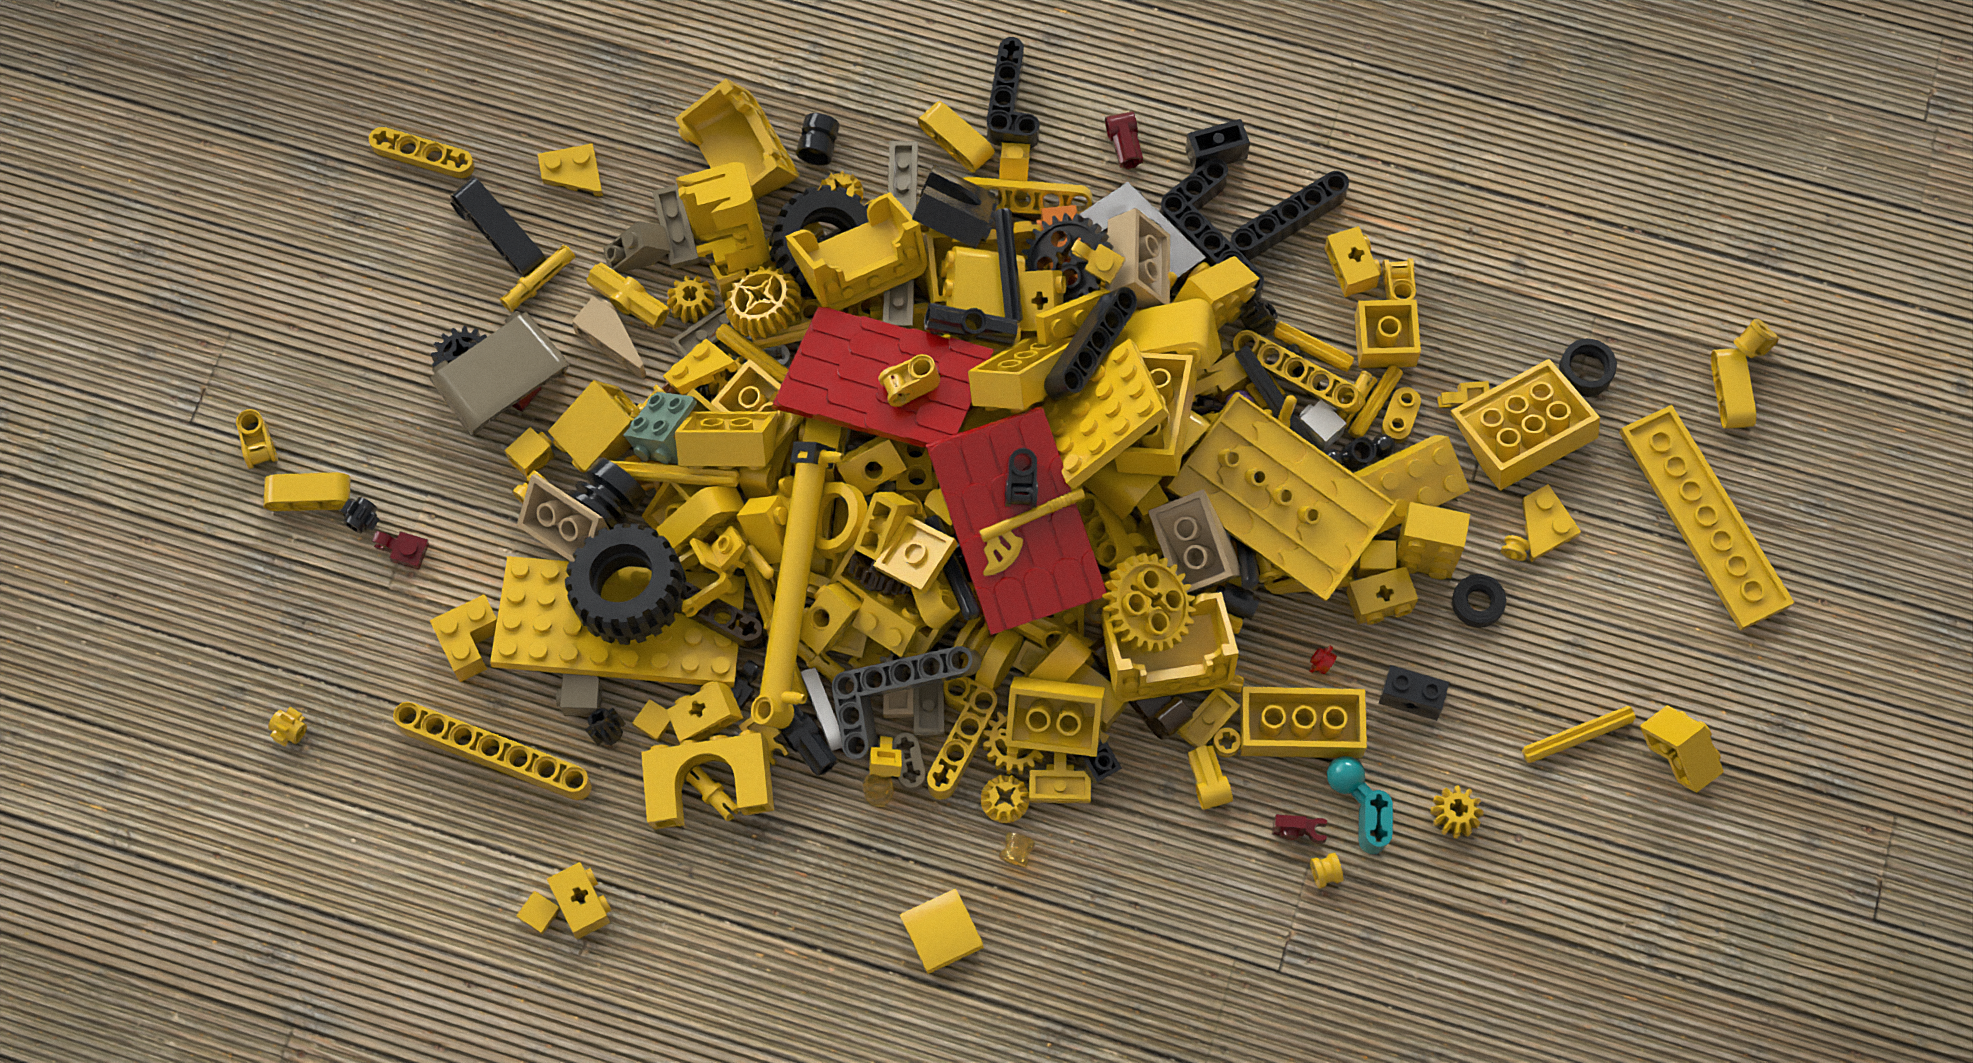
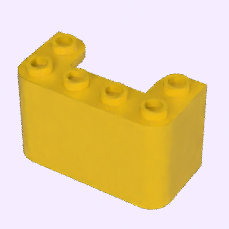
M954 246L950 251H947L946 257L940 260L938 266V277H942L944 284L943 296L947 297L946 306L964 310L978 308L985 314L1005 318L998 252ZM1016 255L1019 277V272H1025L1024 256ZM965 320L969 329L977 330L973 321ZM1021 321L1017 323L1018 329L1014 345L1020 342ZM944 334V336H942L949 339L950 337L959 339L957 336ZM979 340L970 342L994 349L991 358L1010 348V346Z

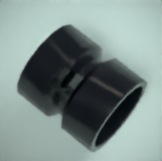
M807 114L804 117L802 135L799 138L796 149L797 157L811 165H828L832 161L835 149L834 143L840 128L838 121L826 114Z

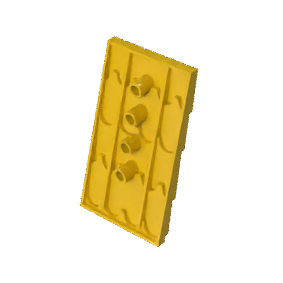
M1239 392L1233 394L1211 426L1182 462L1178 476H1172L1164 486L1179 498L1204 489L1224 530L1228 534L1241 541L1278 570L1287 574L1323 601L1329 599L1397 506L1392 500ZM1255 473H1256L1257 476H1258V480H1257V481H1255V479H1254Z

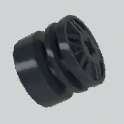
M601 457L585 473L591 484L579 481L575 485L576 490H572L568 494L603 517L610 530L614 529V525L623 524L627 521V516L622 509L634 512L647 496L642 486L630 474L615 463Z

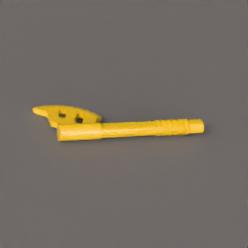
M1080 488L1073 492H1068L1036 508L980 530L983 542L987 541L984 552L989 562L983 574L989 576L1004 571L1019 555L1023 539L1016 537L1011 532L1012 529L1086 498L1083 489ZM1002 535L1011 545L1009 550L1000 543L998 536ZM995 549L1003 557L1000 562H998L993 553Z

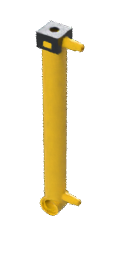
M793 442L790 462L796 464L760 695L756 697L751 706V716L755 723L778 729L786 728L792 722L794 716L792 704H804L807 701L805 694L791 692L826 469H833L834 463L843 462L845 459L844 454L838 453L836 448L818 442Z

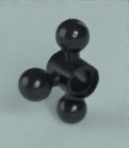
M1387 434L1377 435L1373 441L1366 437H1359L1345 445L1341 451L1329 449L1324 453L1342 466L1361 470L1368 467L1367 463L1372 461L1375 455L1379 457L1390 456L1395 449V442ZM1354 448L1360 451L1361 459L1356 456Z

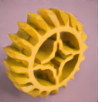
M773 265L767 270L760 266L756 272L750 269V273L746 277L740 275V282L732 283L733 290L726 292L728 300L724 302L726 316L733 328L745 337L750 336L754 340H757L760 335L767 340L771 333L778 337L780 329L788 330L787 324L789 322H796L795 314L801 313L800 305L803 303L801 288L794 281L795 278L790 273L784 274L782 267L777 269Z

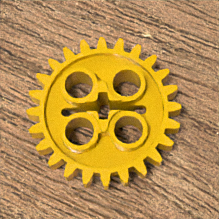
M1146 553L1138 556L1134 555L1127 558L1126 561L1117 564V570L1109 573L1113 580L1104 584L1111 591L1102 595L1104 599L1110 601V605L1103 607V610L1111 611L1112 616L1106 621L1107 623H1116L1113 633L1122 632L1121 642L1124 643L1131 640V649L1141 647L1142 653L1149 651L1158 653L1171 649L1173 645L1181 643V637L1189 634L1185 626L1194 623L1188 617V614L1196 612L1195 608L1189 606V602L1194 600L1195 596L1187 595L1186 592L1192 586L1191 584L1183 585L1182 583L1186 576L1185 573L1177 575L1175 572L1178 565L1174 564L1167 567L1168 558L1165 557L1158 560L1157 554L1147 556ZM1129 601L1132 603L1133 610L1129 605ZM1151 620L1154 622L1155 629L1152 627Z

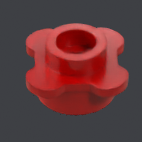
M1329 645L1328 648L1324 647L1323 649L1318 648L1310 659V663L1313 665L1309 672L1313 673L1316 670L1324 675L1329 671L1337 658V655L1331 652L1333 646Z

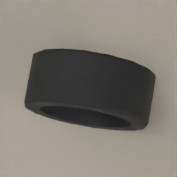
M1589 338L1576 340L1570 344L1559 362V371L1579 394L1584 397L1596 396L1607 390L1616 374L1617 368L1615 355L1608 345L1599 340ZM1576 355H1592L1603 364L1604 375L1597 381L1582 380L1571 370L1572 359Z

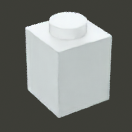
M1322 400L1315 406L1312 404L1308 405L1299 415L1301 418L1300 422L1322 452L1328 449L1344 433L1346 422Z

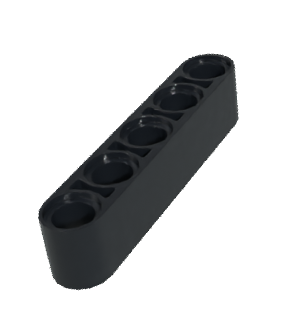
M1340 171L1327 173L1237 228L1232 233L1230 242L1249 261L1340 206L1346 199L1349 187L1347 175ZM1329 187H1338L1340 190L1334 191ZM1306 201H1315L1317 204L1311 205ZM1283 215H1292L1295 218L1287 219ZM1261 229H1269L1271 233H1263ZM1245 243L1248 245V247L1242 248L1239 247L1237 244Z
M1121 287L1103 295L1097 301L1044 381L1045 391L1051 399L1056 401L1079 393L1085 387L1136 310L1137 297L1133 290L1128 287Z

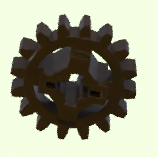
M859 551L856 555H852L848 566V573L853 574V579L861 580L860 584L870 591H882L886 595H898V593L905 595L906 592L910 591L911 587L878 571L873 566L876 560Z

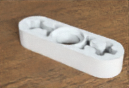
M813 667L812 669L800 672L830 750L834 751L842 748L839 725L816 668Z

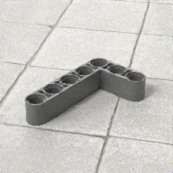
M956 646L837 674L832 682V691L842 748L846 756L856 760H869L871 747H878L871 697L973 675L981 667L980 654L974 649ZM966 653L969 662L962 669L959 665V659L962 654ZM937 659L940 669L937 674L933 675L930 666ZM909 666L911 676L907 681H904L902 672L905 667ZM880 672L883 681L877 688L874 685V677ZM849 679H852L854 682V689L850 694H848L846 691V683ZM854 709H857L860 716L859 720L854 724L851 720V714ZM862 738L865 743L864 751L861 754H859L856 749V744L858 740Z

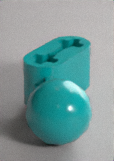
M1338 757L1328 766L1327 781L1331 789L1339 794H1351L1360 803L1359 845L1368 854H1378L1392 840V799L1385 791H1373L1364 782L1365 770L1360 761L1354 757ZM1374 831L1375 836H1370V834Z

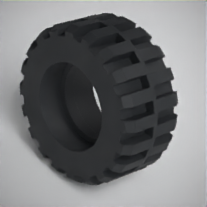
M822 185L819 191H816V188L813 186L805 189L803 195L801 193L795 194L791 197L789 203H785L772 227V233L769 237V245L772 247L769 252L772 262L776 261L775 268L779 269L782 267L784 274L790 273L795 278L794 281L800 286L801 296L803 297L809 293L813 295V299H817L792 256L785 236L802 230L806 225L815 222L832 224L842 232L867 223V208L869 204L863 206L860 203L862 198L857 194H854L853 197L847 195V189L838 187L837 191H832L830 185Z
M624 523L614 525V529L607 530L605 527L598 530L599 535L592 538L589 536L583 541L585 546L582 549L578 547L572 556L575 561L568 563L566 572L569 577L565 579V588L568 592L567 597L583 626H586L588 631L595 637L601 636L603 641L614 643L615 639H617L620 645H629L630 640H636L637 643L647 641V636L653 634L656 637L663 633L661 630L663 626L667 625L670 627L675 621L674 613L679 614L681 612L682 599L687 595L686 575L670 542L664 536H659L656 530L647 527L644 531L642 525L634 523L630 525V528H626ZM629 566H641L652 571L648 586L637 597L625 602H610L601 598L605 582L616 571Z

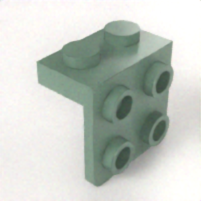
M657 392L652 395L624 434V437L634 448L635 455L644 461L654 460L664 464H678L676 440L673 436L695 407L696 400L692 396Z

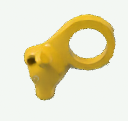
M792 475L780 478L778 481L779 489L772 495L780 496L788 513L794 476ZM824 482L814 547L825 558L835 560L836 553L847 551L857 540L867 513V503L863 493L855 486L843 482ZM842 496L848 505V521L841 534L834 539L828 540L822 530L823 513L829 502L836 497Z

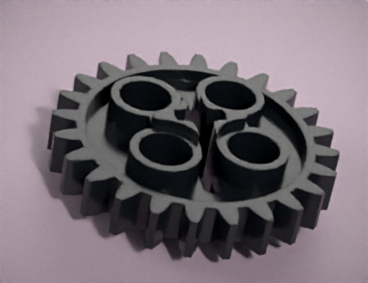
M1064 213L1062 221L1055 215L1052 216V225L1050 226L1045 221H1042L1044 230L1041 232L1033 229V233L1036 236L1035 240L1026 239V242L1031 247L1021 251L1028 257L1025 260L1026 271H1043L1048 263L1053 262L1051 270H1062V276L1066 279V292L1063 294V303L1087 295L1093 290L1101 289L1099 284L1103 281L1086 272L1085 267L1088 262L1073 255L1071 251L1078 238H1081L1080 241L1094 251L1099 244L1110 250L1114 248L1110 242H1106L1109 235L1105 231L1101 232L1102 227L1098 223L1093 225V221L1089 217L1082 220V217L1077 213L1072 220L1067 213ZM1063 237H1067L1065 245L1057 247L1058 241ZM1078 274L1077 281L1072 285H1068L1069 278L1072 275ZM1042 298V301L1048 303V298Z

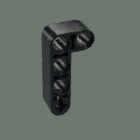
M1007 37L999 45L987 114V138L994 145L1002 146V142L1030 144L1031 149L1038 144L1040 125L1038 118L1033 114L1016 112L1024 64V45L1021 40L1015 37ZM1010 55H1013L1012 62L1008 61ZM1009 77V78H1012V80H1007V81H1006V80H1003V78ZM1003 101L1008 102V104L1001 105L998 103ZM996 126H1003L1004 128H1003V129H995L994 127H996ZM1028 129V130H1031L1032 132H1030V133H1024V132H1022V130Z
M473 176L451 194L450 204L456 213L465 221L469 219L520 277L525 278L547 260L537 245L477 178Z

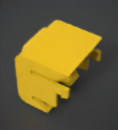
M728 163L676 178L679 198L683 201L694 238L710 242L696 246L698 257H706L705 255L713 253L716 266L727 263L729 273L759 266L768 261L770 253L746 167L743 163Z

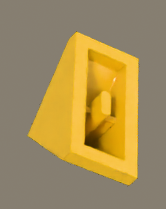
M713 262L709 264L710 270L724 303L728 300L726 292L733 290L732 283H739L740 275L746 277L747 274L745 269L729 273L727 263L716 266V263Z

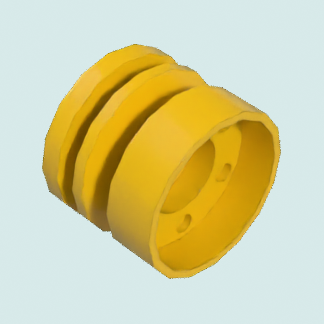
M980 613L978 618L968 621L963 626L952 647L963 646L974 649L980 654L981 667L976 673L975 681L995 691L1010 671L1022 646L1023 636L1011 629L999 632L996 636L991 635L987 624H984V615ZM966 653L962 654L959 659V665L963 669L969 662Z

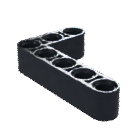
M1210 159L1162 197L1160 211L1174 227H1177L1206 257L1205 262L1210 267L1235 256L1260 279L1255 285L1256 291L1244 304H1249L1254 299L1258 302L1262 296L1264 276L1198 211L1221 193L1226 186L1227 164L1221 159ZM1211 174H1216V175H1218V176H1220V177H1219V178H1211L1209 175H1211ZM1189 191H1197L1199 194H1198V195H1192V194H1190V193H1188V192H1189ZM1174 207L1178 209V211L1172 212L1169 211L1167 208ZM1189 226L1196 227L1198 230L1190 231L1186 228ZM1206 246H1215L1217 249L1208 250Z

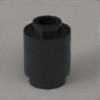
M1226 582L1224 587L1221 585L1217 587L1215 593H1222L1228 614L1239 617L1242 620L1244 618L1249 620L1253 618L1260 600L1259 597L1254 596V592L1245 590L1230 582Z

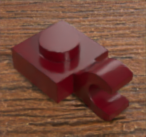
M376 531L372 543H375L374 547L376 549L391 553L389 557L391 562L417 570L420 569L429 546L428 539L401 531L397 539L386 533Z
M1276 814L1273 821L1272 834L1280 835V838L1286 840L1298 839V836L1303 837L1305 834L1312 842L1322 844L1326 842L1327 836L1318 835L1315 832V828L1326 827L1328 820L1324 818L1307 819L1305 816Z

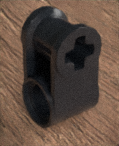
M1020 448L1014 451L1008 459L1005 507L1016 504L1030 505L1031 508H1036L1038 495L1037 457L1030 449ZM1025 455L1029 458L1031 465L1027 471L1016 469L1014 465L1016 456ZM1014 493H1027L1028 495H1016Z

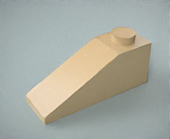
M593 296L572 320L575 334L643 380L646 377L643 362L616 312V308L607 300L600 301Z

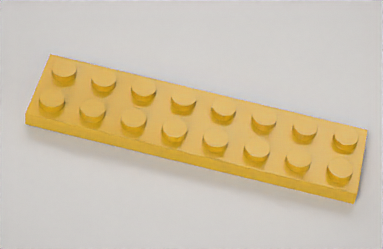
M1670 405L1622 427L1619 434L1739 630L1742 631L1792 607L1795 603L1674 407Z

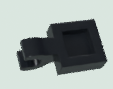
M750 659L741 669L739 676L735 677L734 688H731L740 711L754 695L755 691L750 687V684L761 672L758 669L759 666Z

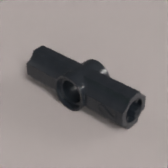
M933 303L928 305L924 320L925 330L957 336L960 340L966 342L979 340L1010 347L1014 345L1018 329L1017 320L985 314L978 308L964 310ZM965 320L973 321L977 330L969 329Z
M792 704L794 716L789 726L781 730L782 735L792 750L796 753L799 752L816 777L824 775L833 769L838 763V759L821 738V733L807 713L803 714L798 705Z

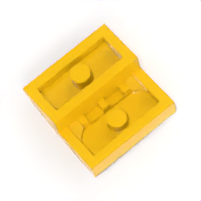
M956 888L899 914L927 974L984 948L981 938Z

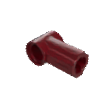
M1134 112L1106 116L1105 127L1110 142L1113 141L1119 167L1125 169L1136 168L1139 164L1143 163V155L1137 137L1138 126Z

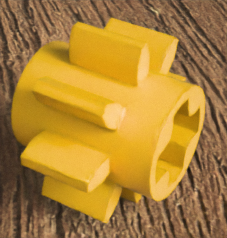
M289 707L287 712L278 710L272 716L268 725V729L272 731L270 737L284 747L287 746L289 741L297 744L307 730V724L303 723L305 717L302 716L301 712L292 707Z

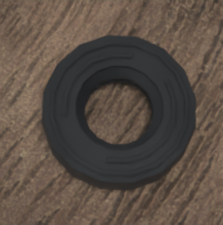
M1484 574L1469 575L1462 579L1455 587L1452 596L1453 610L1459 620L1468 626L1476 628L1488 627L1497 622L1504 613L1507 602L1505 590L1501 584L1491 576ZM1473 591L1486 593L1491 602L1489 608L1484 611H1477L1471 608L1468 603L1469 594Z

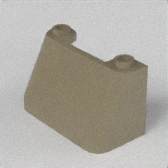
M519 311L514 312L504 320L506 325L452 362L448 363L447 360H444L432 369L434 375L431 376L430 381L471 437L484 429L483 426L489 423V419L492 422L498 415L531 392L547 384L550 377L556 379L565 373L570 365L527 312L520 314Z

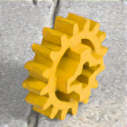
M998 712V722L989 720L988 727L991 731L986 730L983 732V738L989 740L983 743V750L990 751L987 754L988 761L996 759L995 769L999 770L1004 765L1006 766L1007 774L1010 775L1012 769L1017 768L1019 775H1023V767L1027 766L1030 770H1034V761L1043 762L1044 756L1040 752L1048 751L1005 746L1006 729L1002 728L1007 726V716L1004 717L1001 712ZM996 744L1004 749L1007 754L1006 757L999 752ZM1026 753L1029 754L1028 756H1026V757H1024V758L1018 759L1019 757H1021L1022 755H1024V754H1026Z

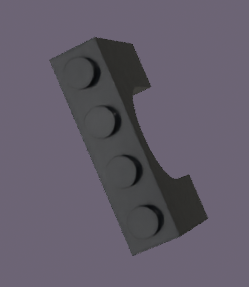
M933 165L919 196L921 198L912 219L976 249L980 241L986 242L992 229L991 226L997 204L993 203L995 193Z

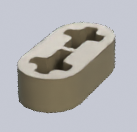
M901 733L894 738L892 749L901 748V743L906 741L909 746L914 747L910 748L911 758L905 759L904 752L901 750L902 768L898 781L904 790L915 792L920 790L925 783V769L919 742L913 734ZM912 765L914 774H920V776L916 777L915 783H910L909 779L903 778L908 776L907 766Z

